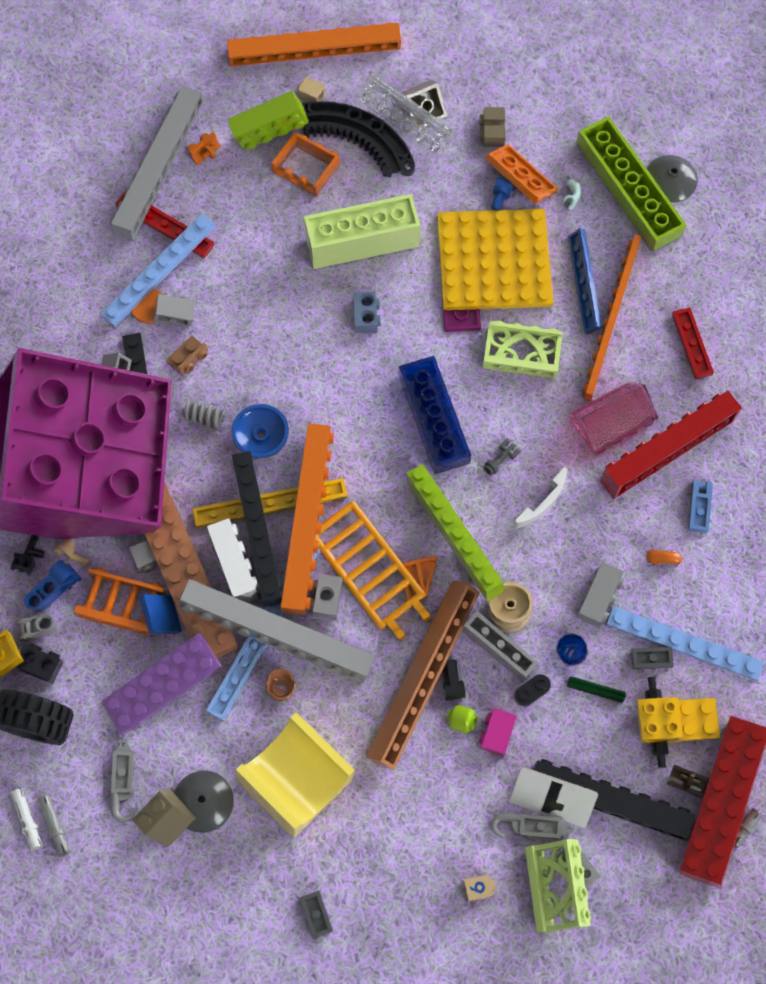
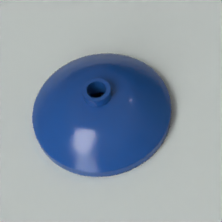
M255 404L246 407L236 416L232 424L234 444L241 452L251 451L252 458H267L275 455L284 447L289 435L288 422L285 416L277 408L266 404ZM263 433L264 437L259 438L258 434Z

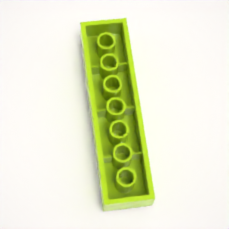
M608 116L580 130L576 141L577 145L652 252L682 237L687 226L611 118Z

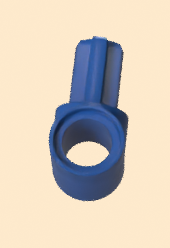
M501 177L497 178L493 189L495 196L490 205L493 210H500L504 200L510 198L511 191L514 190L515 186L509 180Z

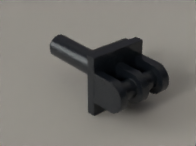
M31 535L23 554L14 552L11 570L17 569L21 573L25 571L30 575L33 568H35V561L32 556L44 558L45 551L35 549L38 536Z

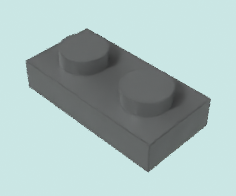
M672 647L632 648L631 650L633 670L674 667Z
M320 891L300 897L313 939L333 932Z

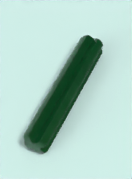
M570 676L567 682V687L617 702L623 703L626 697L625 691Z

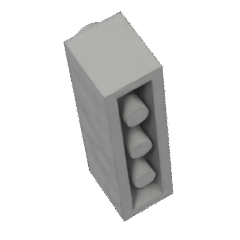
M478 611L465 623L463 632L521 681L524 682L536 668L538 661Z

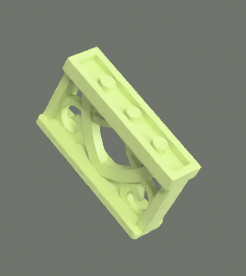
M490 321L483 368L556 378L563 332L555 328L542 329L538 326L528 327L518 323L507 324L502 321ZM495 333L505 334L504 338L498 336L499 341L503 343L502 345L494 341L493 336ZM521 340L527 341L536 351L528 354L524 360H520L517 353L509 348ZM543 340H552L555 344L554 348L544 351L549 344H544ZM491 345L498 349L495 356L489 355ZM510 353L513 358H506V356ZM554 354L553 364H548L547 355ZM535 357L537 362L530 361V359Z
M566 839L525 847L537 933L590 926L591 914L588 909L584 868L581 863V848L578 840ZM564 848L565 854L560 855L558 861H556L559 850ZM553 849L551 858L545 857L544 851ZM556 871L568 882L567 890L561 901L555 893L549 890V883L554 879ZM573 907L575 919L573 921H570L566 917L564 910L568 914L573 915V913L571 912V908ZM560 916L564 924L554 925V918Z

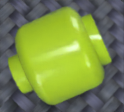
M456 705L453 710L448 711L446 720L449 722L450 729L468 734L476 728L478 715H475V711L472 708Z

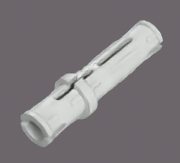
M16 789L10 793L22 826L21 832L27 839L30 851H35L43 847L37 831L38 825L34 823L23 789Z

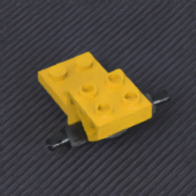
M656 677L647 678L649 690L645 691L646 699H638L636 701L640 741L651 743L652 755L657 756L658 768H667L665 755L669 754L668 743L721 738L715 698L679 700L678 697L662 698L661 690L656 687Z

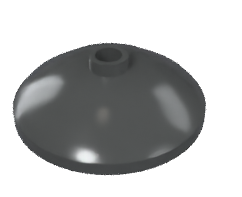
M675 155L660 156L654 159L647 167V170L670 202L683 201L689 198L696 190L698 184L697 172L693 165L682 157Z
M193 772L184 777L174 791V794L196 817L187 827L188 830L193 832L206 833L214 831L221 827L232 813L234 805L232 789L229 783L215 772ZM200 796L205 797L204 803L198 802Z

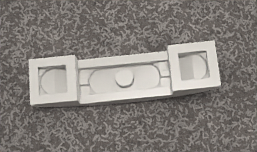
M566 467L552 480L551 486L554 490L534 512L527 507L515 520V528H520L536 521L553 506L564 486L568 470Z

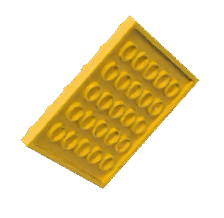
M545 209L438 212L443 310L553 307Z

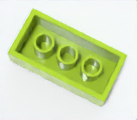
M293 90L227 119L234 139L244 150H252L259 144L268 143L275 137L284 136L289 131L300 129L309 123L303 104Z

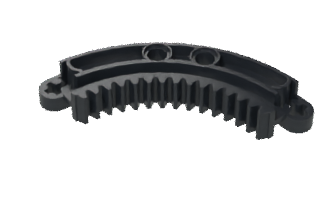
M328 101L302 103L309 121L308 124L302 127L303 133L307 138L310 137V134L315 138L318 133L321 137H323L324 133L327 134V137L333 134L334 138L340 135L341 140L347 137V142L353 140L354 145L359 143V148L364 146V151H369V156L373 155V160H377V165H380V170L383 171V177L389 178L392 177V174L399 172L403 176L414 174L415 162L406 143L390 125L366 110L344 103ZM407 164L410 169H407L404 165Z

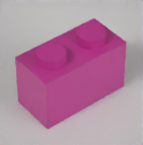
M493 708L492 713L488 712L484 723L488 727L486 732L482 731L478 742L482 744L481 750L504 757L517 715Z

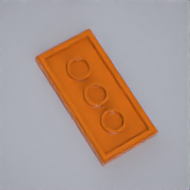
M509 144L488 153L485 157L494 168L534 204L549 198L558 191V188Z

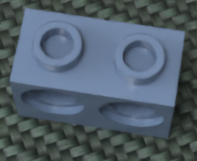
M354 292L355 333L377 332V326H381L380 315L376 313V310L380 309L379 298L376 299L375 292ZM364 303H370L371 305H369V306H364L363 304H364ZM369 319L371 322L365 323L364 320Z

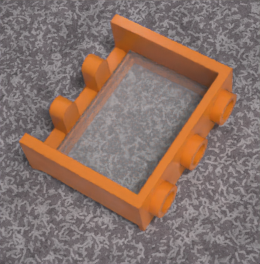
M294 132L272 161V171L317 197L338 166H340V156L334 151L327 150L320 143L309 140L305 135Z

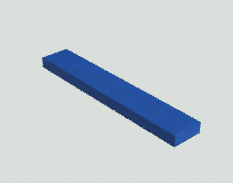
M579 228L568 236L584 333L591 334L602 328L586 233L585 229Z

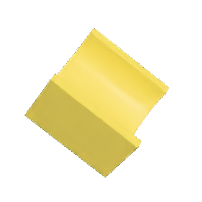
M296 712L290 717L288 724L261 754L249 763L241 764L236 769V781L294 839L352 781L355 770Z

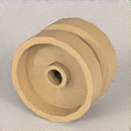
M504 583V593L489 600L488 617L490 622L503 632L521 630L528 623L532 611L533 600L530 592L518 583Z

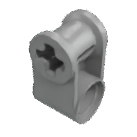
M47 614L23 618L17 621V626H19L21 633L19 637L20 642L49 636L57 629L56 621ZM50 621V626L43 629V624Z

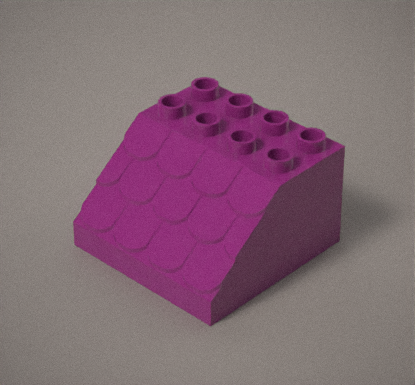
M18 348L0 375V530L55 539L154 533L159 529L162 519L172 379Z

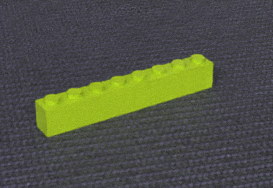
M421 464L406 472L407 482L485 600L488 602L504 593V582L425 466Z

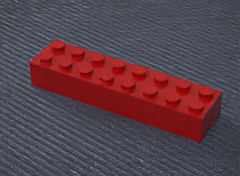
M729 391L723 394L719 392L712 398L711 402L702 403L697 407V411L686 413L681 418V421L678 423L674 421L668 425L666 431L655 433L651 437L652 440L647 443L645 441L641 442L633 452L628 451L616 463L612 461L606 465L600 482L613 499L617 498L734 422L742 407Z
M730 716L680 868L681 875L719 889L722 888L766 749L765 726Z

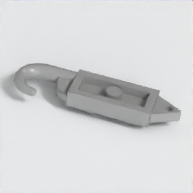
M125 739L122 740L116 751H113L111 814L119 822L129 821L135 814V808H132L127 816H122L119 813V802L129 799L133 794L134 752L131 751Z
M499 813L494 816L491 822L494 834L502 838L505 835L497 829V824L500 821L512 822L513 831L519 836L560 840L562 836L574 831V828L559 817Z

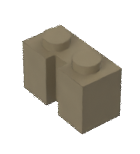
M484 107L483 114H480L479 120L480 125H483V129H480V140H483V146H504L506 139L505 107Z

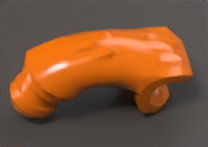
M650 550L647 552L646 560L656 566L661 563L679 565L682 562V557L677 552Z

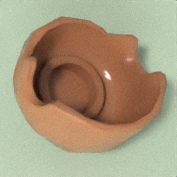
M283 668L274 669L268 675L265 683L268 695L279 702L288 700L294 694L296 686L292 673ZM278 684L284 685L285 688H286V691H283L282 689L278 688L276 685H278Z

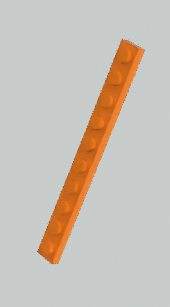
M635 234L633 241L629 240L626 248L629 254L628 256L624 255L621 266H624V270L619 271L616 280L620 283L618 287H614L611 297L615 299L614 302L609 303L607 313H610L609 318L604 319L602 325L605 331L604 334L599 335L597 341L600 347L593 354L592 360L595 361L594 367H589L587 377H590L589 383H584L582 393H585L584 400L591 401L640 244L642 237Z

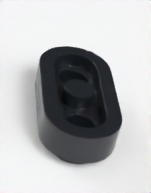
M539 674L520 686L514 695L517 704L524 707L529 706L545 695L551 687L550 679L545 675ZM542 681L544 687H539L537 682ZM526 692L529 697L524 699L521 694Z

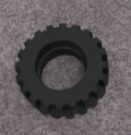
M9 689L0 691V730L51 745H62L66 741L74 717L71 708L56 701L22 691Z

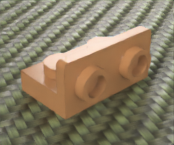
M191 336L166 359V362L181 376L185 373L188 374L194 369V364L197 361H202L206 358L208 354L207 345L200 343L194 336Z

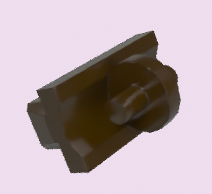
M674 764L667 785L703 798L709 778Z

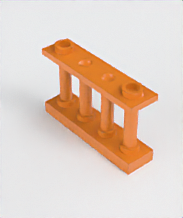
M98 567L95 570L89 568L88 573L94 579L86 603L82 606L76 605L74 614L80 618L152 637V634L148 632L144 614L139 621L131 620L130 615L139 590L155 595H165L166 591L162 588L163 586L155 582L147 584L106 573V570ZM101 581L113 582L104 609H101V611L94 610L93 604ZM120 584L131 587L123 614H120V616L112 615L113 612L111 611Z

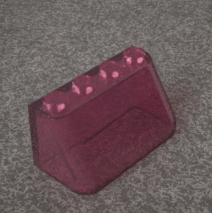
M635 382L625 383L569 414L572 424L593 453L605 451L607 446L621 442L625 436L636 434L638 429L652 425L653 421L659 418L645 384Z

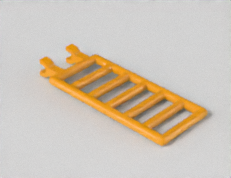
M351 501L322 523L321 533L350 511L355 513L358 520L326 544L319 538L320 534H317L316 541H319L320 552L338 576L343 577L344 584L377 628L384 629L388 625L397 638L402 641L406 638V635L394 620L411 607H414L425 623L429 621L432 617L420 603V600L426 594L357 503ZM364 525L370 534L335 559L329 550ZM375 540L381 549L347 574L341 565ZM387 555L393 564L358 589L352 580ZM398 570L404 579L372 604H369L364 595ZM410 585L416 594L381 620L375 610Z

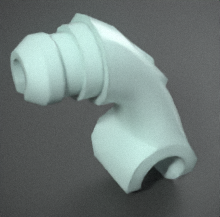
M570 179L567 182V187L570 188L573 195H567L564 198L563 205L571 203L568 209L572 210L580 199L581 187L580 183Z

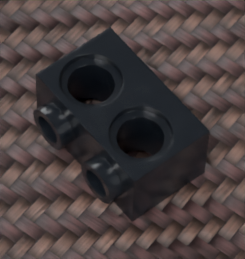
M24 644L20 651L23 662L15 668L54 684L64 663L60 659V655L52 651L45 653L41 647L35 644H31V646ZM30 655H35L33 662H26ZM53 662V667L50 670H44L47 663Z

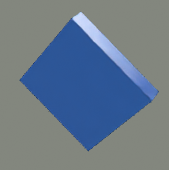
M143 594L139 597L149 634H177L182 632L172 595Z

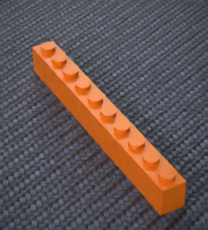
M389 22L378 25L371 24L368 26H353L329 30L321 29L318 31H303L300 33H285L261 37L234 38L227 40L230 67L397 50L401 49V34L399 22Z
M308 423L281 602L282 613L305 615L306 609L310 610L311 598L308 597V592L313 589L314 579H311V571L315 572L316 560H313L314 553H318L319 541H316V536L321 533L322 523L318 522L319 516H323L324 505L321 504L322 498L326 497L327 486H324V480H328L329 468H326L327 462H331L332 456L329 445L334 442V433H331V426Z

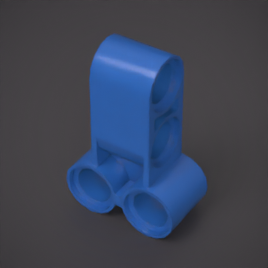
M60 560L49 569L50 574L26 595L24 603L28 609L41 612L48 608L67 589H72L71 586L77 581L80 582L82 578L69 563L65 564L63 560ZM53 584L54 589L49 593L48 587ZM39 598L38 605L34 607V600Z

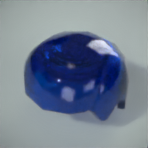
M573 633L566 634L560 638L556 647L562 662L569 666L580 665L586 660L588 654V647L584 639Z

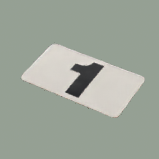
M523 767L517 778L510 803L551 817L562 818V821L586 828L598 793Z

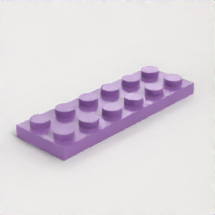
M198 633L102 700L121 735H124L220 669L222 665L203 634Z

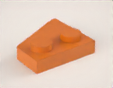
M436 555L403 563L424 590L426 595L423 599L428 598L437 564ZM410 585L405 588L407 600H409L416 593Z

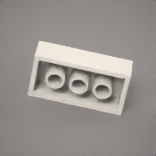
M228 518L207 526L232 597L246 603L257 600V593H260L256 577H251L254 574L249 559H244L247 555L236 524H231Z

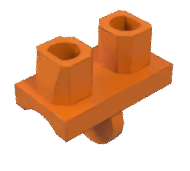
M214 132L202 134L199 143L196 145L191 143L187 146V150L196 165H199L207 157L211 159L216 157L215 151L221 145Z

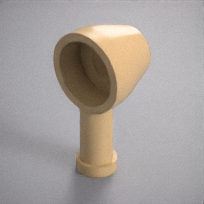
M64 539L54 548V552L61 557V552H64L68 555L65 559L73 560L84 568L90 562V559H86L74 552L76 544L70 539Z

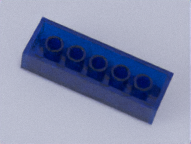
M435 356L400 365L398 376L434 475L470 464L472 455Z

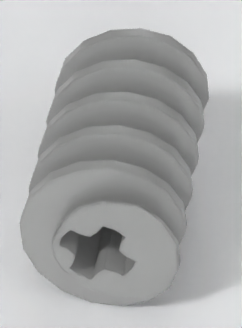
M191 397L187 399L184 410L186 421L192 419L193 423L199 421L200 425L206 423L207 427L214 425V429L220 428L226 415V407L221 412L220 405H217L214 410L212 403L208 407H206L205 401L198 405V399L191 403Z

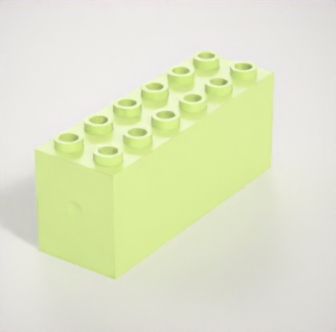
M412 194L304 216L305 236L313 269L419 247L420 222Z

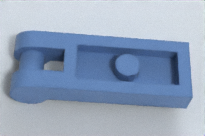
M693 479L688 531L709 532L713 482L706 481V483H701L699 480ZM699 490L705 491V494L699 493Z

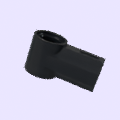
M449 659L442 670L445 700L466 698L458 659Z

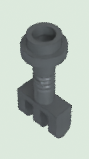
M507 438L499 446L502 452L493 461L487 460L485 462L484 471L489 475L496 474L498 472L497 466L509 456L513 460L522 450L518 448L513 452L512 450L516 447V444L512 443L507 447L506 445L511 441Z

